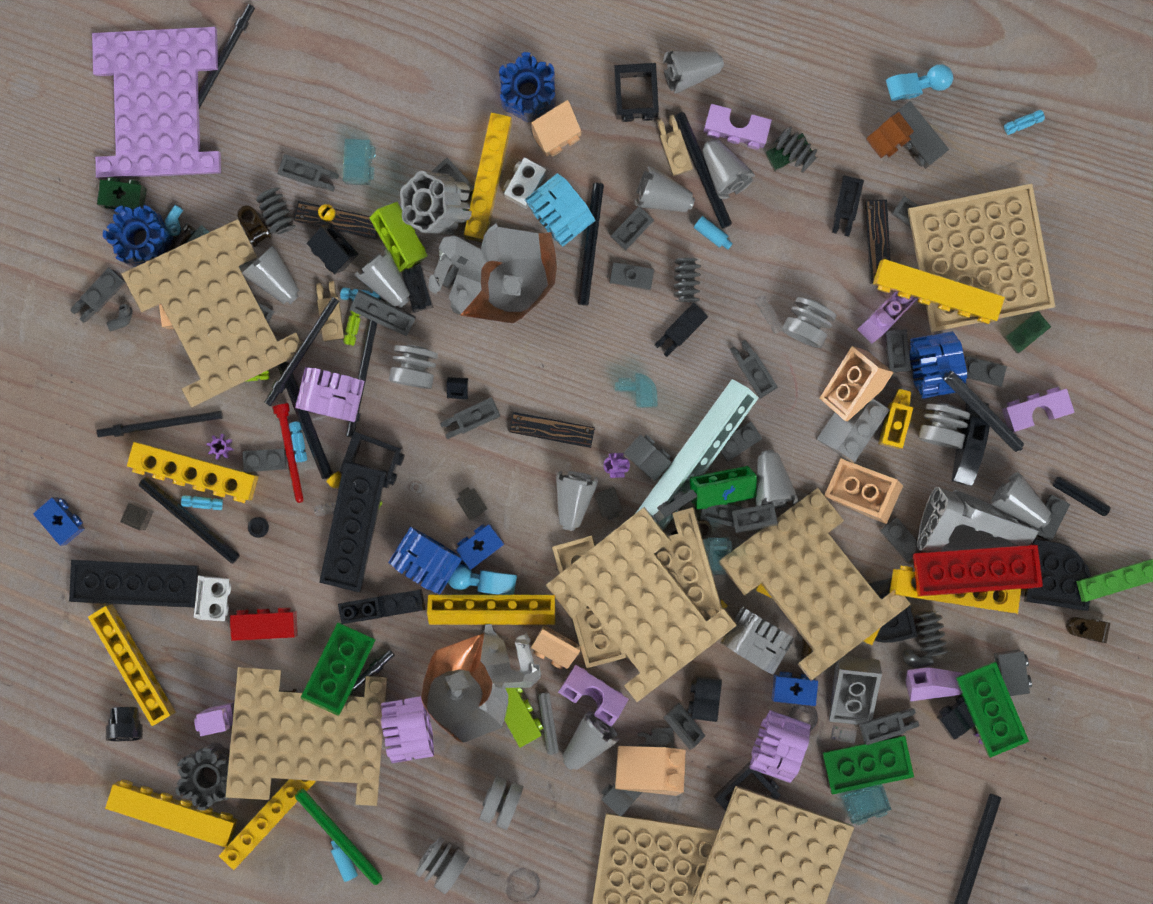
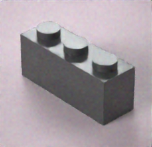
M911 101L893 114L895 115L900 112L913 129L914 133L909 136L911 140L903 147L915 155L914 160L919 166H923L925 169L928 168L949 150Z

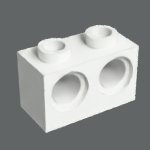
M524 157L522 162L518 161L513 170L515 175L512 180H507L503 190L505 191V198L527 209L528 205L524 199L539 188L547 172L545 168ZM526 169H532L535 172L531 178L523 176V172ZM516 187L524 189V193L521 196L513 194V190Z
M198 576L194 618L225 621V616L228 615L229 611L227 597L231 592L229 579ZM214 583H217L218 589L215 593H212L211 587ZM212 604H215L216 610L210 614L209 608Z

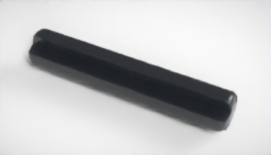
M1056 477L1053 487L1098 514L1107 516L1110 512V506L1062 477Z

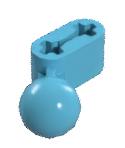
M940 64L933 66L927 75L918 77L917 73L892 76L886 79L891 101L918 97L923 94L922 89L929 87L936 91H943L952 84L953 73L948 66Z
M459 564L448 583L453 589L458 591L465 590L471 585L477 586L478 592L514 595L517 575L480 570V574L472 573L468 566Z

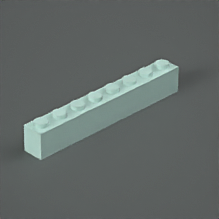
M732 379L637 512L645 507L654 518L653 515L659 511L657 507L666 501L672 503L675 501L674 496L683 490L686 493L689 492L690 477L703 475L759 397L749 388ZM673 514L657 522L663 530L673 518Z

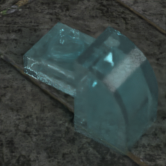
M635 373V382H631V378H619V382L614 383L615 392L635 391L636 408H653L658 406L656 386L646 375Z
M708 538L707 556L713 575H728L718 562L732 550V542L729 541V538Z

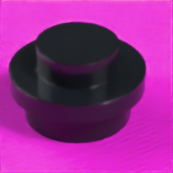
M255 517L248 523V531L253 537L261 538L268 533L269 524L266 519Z

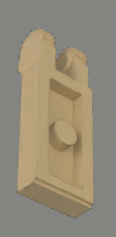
M674 115L669 116V123L673 132L667 134L662 119L656 120L661 135L660 140L672 175L676 176L693 170Z
M334 281L329 282L331 298L324 299L322 284H316L319 299L317 300L319 316L332 297L339 300ZM340 302L322 328L324 342L344 339Z

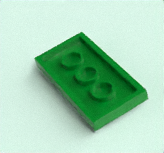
M337 622L300 699L340 716L376 639Z
M996 662L989 663L955 678L989 758L1029 742Z
M905 735L891 737L870 745L862 743L822 752L832 795L914 778Z

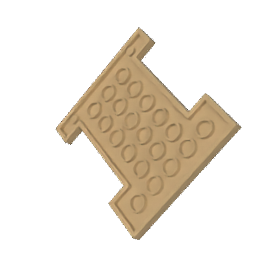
M238 219L121 274L141 313L161 304L200 378V380L182 388L191 408L293 358L302 344L297 333L277 342L239 266L256 259L257 255Z
M818 488L777 518L778 525L763 528L718 562L744 596L762 584L813 649L810 655L798 663L810 681L911 605L905 596L895 595V590L881 600L828 534L843 523L844 520Z
M645 507L546 584L571 618L589 606L640 673L624 686L636 702L640 701L737 626V623L725 608L707 620L655 553L671 541V539Z
M692 507L672 513L678 534L668 536L671 541L655 554L704 617L709 620L723 608L695 510ZM593 535L552 547L559 573H562L596 546ZM589 606L572 618L586 668L628 657Z
M238 667L226 798L269 800L271 778L357 783L355 805L377 806L383 736L381 703L385 702L387 678L366 676L364 697L349 696L340 716H337L300 699L302 693L279 692L281 670Z

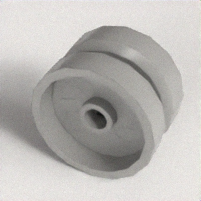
M496 776L492 787H489L482 804L484 807L479 820L490 823L495 813L498 812L496 825L507 830L524 786L512 783L506 794L504 793L507 784L506 779Z

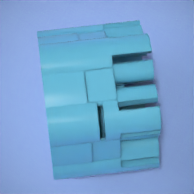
M558 173L524 199L537 220L540 217L542 218L539 222L542 226L547 224L544 228L548 233H553L552 238L562 247L595 221L586 203L570 183Z

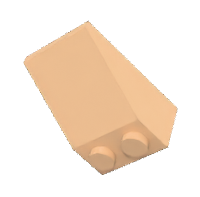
M568 100L531 122L533 137L546 157L549 155L553 157L562 151L561 148L567 144L571 146L580 140L581 129Z
M852 346L819 399L843 420L849 421L883 390L894 372L867 350Z
M840 459L824 496L867 517L887 524L903 485L897 479Z
M543 625L531 646L534 649L533 654L542 659L546 656L552 660V665L561 670L563 667L568 669L580 652L579 644L546 625Z
M618 746L615 789L674 796L683 793L686 750L667 747Z

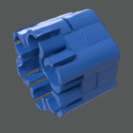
M523 52L521 57L518 56L515 64L508 63L507 68L504 65L500 67V99L504 111L522 118L525 122H533L555 107V72L552 64L549 63L546 66V62L538 63L534 56L531 57V53ZM525 83H531L537 88L532 95H523L519 92V89Z
M143 205L144 208L139 206L134 210L123 206L117 207L114 211L118 215L113 214V221L115 223L107 226L109 231L103 230V238L114 247V254L117 255L115 258L130 267H137L166 253L173 243L172 239L174 236L170 234L162 216L146 205ZM146 230L145 241L140 245H136L134 242L136 233Z
M953 331L912 338L910 340V361L920 359V361L910 363L911 369L921 368V370L912 372L913 379L924 377L922 380L913 381L922 399L956 393L943 380L946 372L953 371L966 384L967 369L963 348Z
M410 526L388 563L401 574L406 571L405 576L410 579L414 577L413 581L417 584L422 581L420 586L440 595L462 561V558L427 534Z

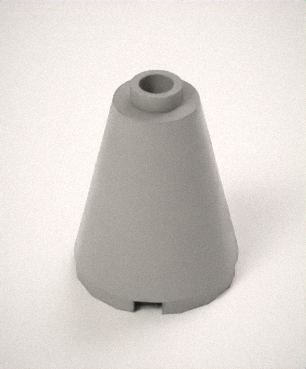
M668 51L664 54L663 64L667 63L668 68L664 70L666 82L669 89L674 91L675 94L720 73L721 68L724 66L723 58L717 52Z
M712 139L704 145L702 152L716 193L720 199L730 198L728 194L735 192L737 195L752 183V176L755 177L753 171L720 140Z
M647 167L649 172L644 171L636 193L640 194L639 200L635 199L634 201L636 206L686 212L688 209H692L695 198L691 191L654 167Z
M273 246L242 272L244 277L283 304L286 302L291 304L299 297L297 294L299 289Z
M386 248L383 250L386 253L385 255L381 256L379 253L361 267L363 270L361 274L356 272L354 275L394 307L398 305L401 308L409 301L408 296L410 293L390 251Z
M774 450L761 452L757 462L756 506L774 503L776 509L787 506V502L791 500L792 504L798 501L797 494L779 454L774 453Z
M559 471L556 476L559 524L563 525L565 530L574 531L575 528L581 525L597 487L598 478L595 477L594 480H591V475L568 471V475H562L563 471Z
M1019 472L1014 473L1008 478L1010 482L1006 485L1003 483L991 499L993 502L991 505L1035 528H1044L1051 521V512Z
M588 711L581 720L563 754V763L571 770L580 769L619 741V738H615L617 732L612 726L594 717V712Z

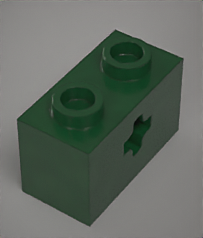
M108 177L107 180H100L97 205L114 210L119 206L128 207L132 210L139 206L144 208L147 189L139 181L128 180V183L120 182V179ZM123 192H125L126 194H125V195H122L121 198H120V197H119V194H122Z

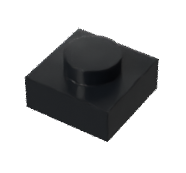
M447 377V398L468 400V378Z

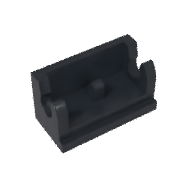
M421 264L410 270L404 269L402 274L410 293L409 299L413 313L434 308Z

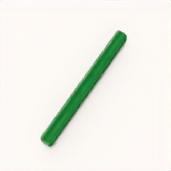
M300 789L295 794L296 800L373 885L379 884L382 881V875L305 789Z

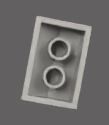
M872 399L849 421L843 420L834 412L816 440L853 463L857 460L890 409Z

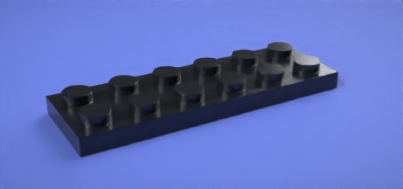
M349 461L344 462L319 583L361 592L385 483L386 470Z
M71 560L69 602L195 608L199 565Z

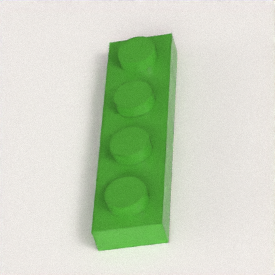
M1153 559L1076 581L1081 601L1087 602L1153 582Z

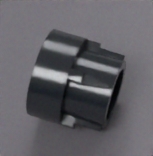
M115 707L110 709V719L106 726V741L124 742L143 739V724H140L138 707Z

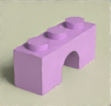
M711 104L703 131L707 133L708 137L719 139V137L727 138V141L733 144L742 142L752 149L764 148L771 119L751 115L746 127L736 128L730 122V108Z
M1059 387L1046 390L1047 395L1040 396L1039 393L1027 396L1028 401L1020 403L1019 399L1008 402V407L1002 409L1007 426L1013 432L1034 426L1032 414L1037 407H1041L1046 411L1049 420L1075 413L1067 389L1060 390Z
M577 665L573 667L558 693L575 704L583 695L592 697L597 704L594 716L609 726H612L619 718L629 700L621 692L614 690L606 685L604 681L597 679L589 674L587 670Z
M235 702L209 707L197 714L194 723L196 731L200 732V736L230 729V726L233 724Z

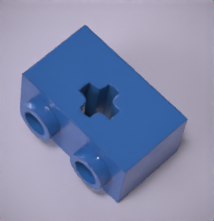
M52 497L35 511L33 515L60 546H64L71 542L85 528L81 525L83 524L81 518L69 511L68 508L70 506L63 498ZM58 516H63V519L61 520L63 524L58 523L60 521V518Z
M483 523L474 530L475 535L469 539L466 536L457 543L459 547L456 551L470 570L505 544L490 524L485 526ZM475 540L479 542L483 540L485 543L482 545V551L480 549L475 550Z
M780 671L779 675L774 674L771 699L774 702L816 706L818 680L813 679L810 681L806 674L795 677L792 676L791 672ZM796 683L800 687V690L797 689L794 693L790 689V686L793 687Z

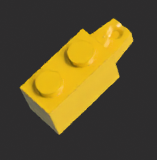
M897 389L892 403L888 404L887 408L890 411L884 418L878 444L895 449H903L913 407H910V391Z

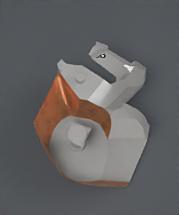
M496 222L484 235L481 249L457 236L444 237L438 248L439 261L434 275H431L429 278L428 288L431 292L437 294L441 290L450 265L454 264L459 270L449 295L453 312L461 316L514 324L533 309L555 284L557 262L551 232L534 233L498 227ZM460 256L468 259L465 265L457 262Z
M492 624L485 625L483 634L434 652L423 681L421 700L431 718L455 740L465 743L502 728L508 707V693L505 688H531L540 679V665L534 664L529 646L531 640L527 632L525 635L517 637L515 641L520 664L518 672L511 670L505 643L494 632Z

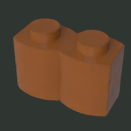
M900 112L885 121L866 140L880 158L886 155L890 158L898 151V145L903 147L911 140L909 136L914 131Z

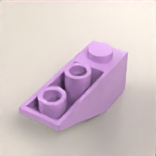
M894 292L857 330L873 344L909 309L917 298L911 296L910 299L897 296L898 292Z
M929 667L907 670L905 684L910 701L962 695L955 678L965 673Z

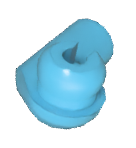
M177 205L173 206L165 219L166 227L172 236H177L181 231L178 218L183 209Z

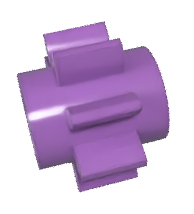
M221 434L220 439L213 435V441L207 443L211 448L208 454L215 453L217 460H220L221 455L229 458L227 453L234 451V448L230 447V443L233 440H225V434ZM217 444L224 445V450L216 448Z
M609 453V458L605 459L604 470L606 473H610V478L625 477L624 473L628 472L630 463L626 457H623V453Z

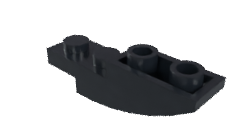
M966 403L965 412L970 413V418L963 421L968 426L962 429V434L965 435L962 449H956L951 482L972 486L984 456L990 426Z
M422 589L338 604L341 624L426 610Z

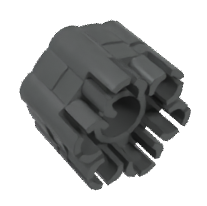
M213 742L182 758L177 766H181L178 769L181 779L178 780V786L175 787L176 794L178 796L183 794L182 798H192L193 805L198 804L197 809L201 811L208 809L218 801L228 800L229 798H226L230 751L220 743ZM205 767L212 768L216 772V782H208L205 779L203 773Z

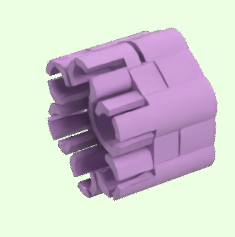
M305 367L295 408L355 422L365 381L342 374L341 376L337 373L331 374V372L321 371V369Z
M421 696L404 699V701L402 699L381 703L382 728H391L383 730L384 737L395 736L385 738V746H391L386 749L391 763L413 760V757L415 760L433 757L434 739L429 713L422 704Z
M769 710L766 718L761 723V726L767 730L759 729L758 736L763 737V739L757 737L755 744L761 746V748L753 746L750 769L791 783L800 770L809 744L810 724Z

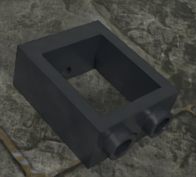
M656 63L614 65L617 119H621L622 122H632L635 118H642L643 121H652L655 119L654 117H658ZM651 77L653 108L622 109L620 78Z
M354 431L339 471H343L345 461L355 462L362 440L395 452L384 483L385 488H389L390 485L394 486L398 476L395 473L397 465L401 466L405 454H402L403 449Z
M749 762L714 795V798L726 811L730 802L726 796L750 773H753L772 793L769 796L777 800L781 796L777 791L780 787L772 779L768 781L763 776V773L750 769L752 764Z

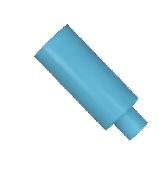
M704 216L693 227L719 248L723 246L728 250L733 244L727 239L729 236Z
M331 841L333 847L331 853L343 881L346 882L357 877L358 874L351 859L334 841Z

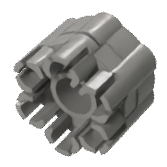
M427 171L417 172L400 190L402 219L404 223L419 229L423 233L454 234L453 230H457L458 222L469 220L472 211L463 210H469V204L461 202L466 201L469 197V193L461 192V190H470L468 184L455 181L449 174Z
M742 606L734 619L737 626L725 634L720 643L773 675L795 638Z

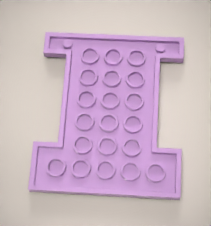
M201 27L92 33L93 74L95 76L114 75L116 156L95 157L96 178L221 173V153L219 151L200 152L198 71L218 70L217 28Z

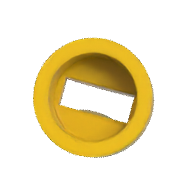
M329 204L321 205L318 209L319 217L326 222L334 219L335 209ZM329 207L330 209L327 211V213H326V214L324 215V217H323V216H322L323 212Z
M338 470L326 482L332 488L338 489L342 474Z

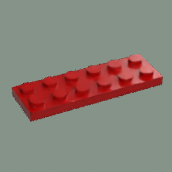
M1038 545L913 554L918 597L1043 587Z

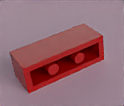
M291 607L278 608V612H270L269 608L257 609V613H249V610H236V614L230 615L231 641L295 638L298 636L297 611H291Z

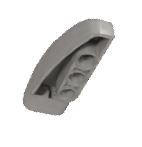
M936 487L933 489L924 508L919 527L917 547L919 550L929 553L1027 546L1033 542L1039 531L1035 527L994 508L990 503L958 490L951 492Z

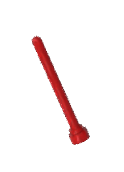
M289 403L272 406L273 414H276V418H279L295 500L297 503H301L304 498L287 419L290 407Z

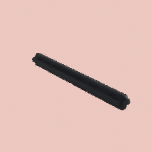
M680 112L675 115L678 128L681 131L683 140L722 229L731 226L732 221L722 199L716 193L706 161L686 114Z
M598 182L593 183L590 212L595 221L587 227L578 295V305L588 306L604 189V184Z
M287 361L277 366L281 375L289 364ZM292 374L285 384L288 395L321 478H330L333 473L308 411L295 408L299 387Z
M953 371L944 374L943 380L1013 451L1017 452L1023 449L1024 443Z
M144 477L139 482L140 488L226 560L233 564L239 559L240 555L149 478Z
M989 794L954 904H968L1001 802V797L998 795Z

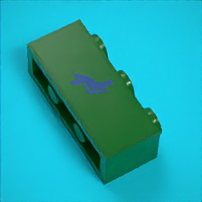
M749 466L690 477V490L693 489L697 495L692 500V503L697 509H707L711 506L726 505L731 502L755 498L757 476Z

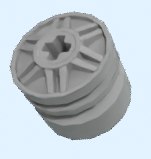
M797 297L794 303L798 307L793 306L791 311L798 318L787 317L782 331L795 340L821 349L827 334L820 328L830 329L832 324L829 321H834L837 315L817 301Z
M395 345L394 351L402 353L403 357L393 356V360L400 362L401 367H391L389 381L412 387L432 389L434 375L425 371L426 368H436L435 363L428 362L427 360L437 359L438 353L415 345Z
M941 403L926 404L925 410L934 413V415L924 414L923 418L931 421L932 424L921 425L918 439L939 446L962 449L965 435L956 430L957 428H967L968 424L959 421V419L968 420L970 413L952 405Z
M440 836L424 853L419 861L415 875L420 877L427 870L428 873L424 881L427 882L433 875L436 876L434 888L446 894L459 877L470 856L460 849L456 850L451 856L448 852L452 844L449 842L444 849H441L440 847L445 839Z

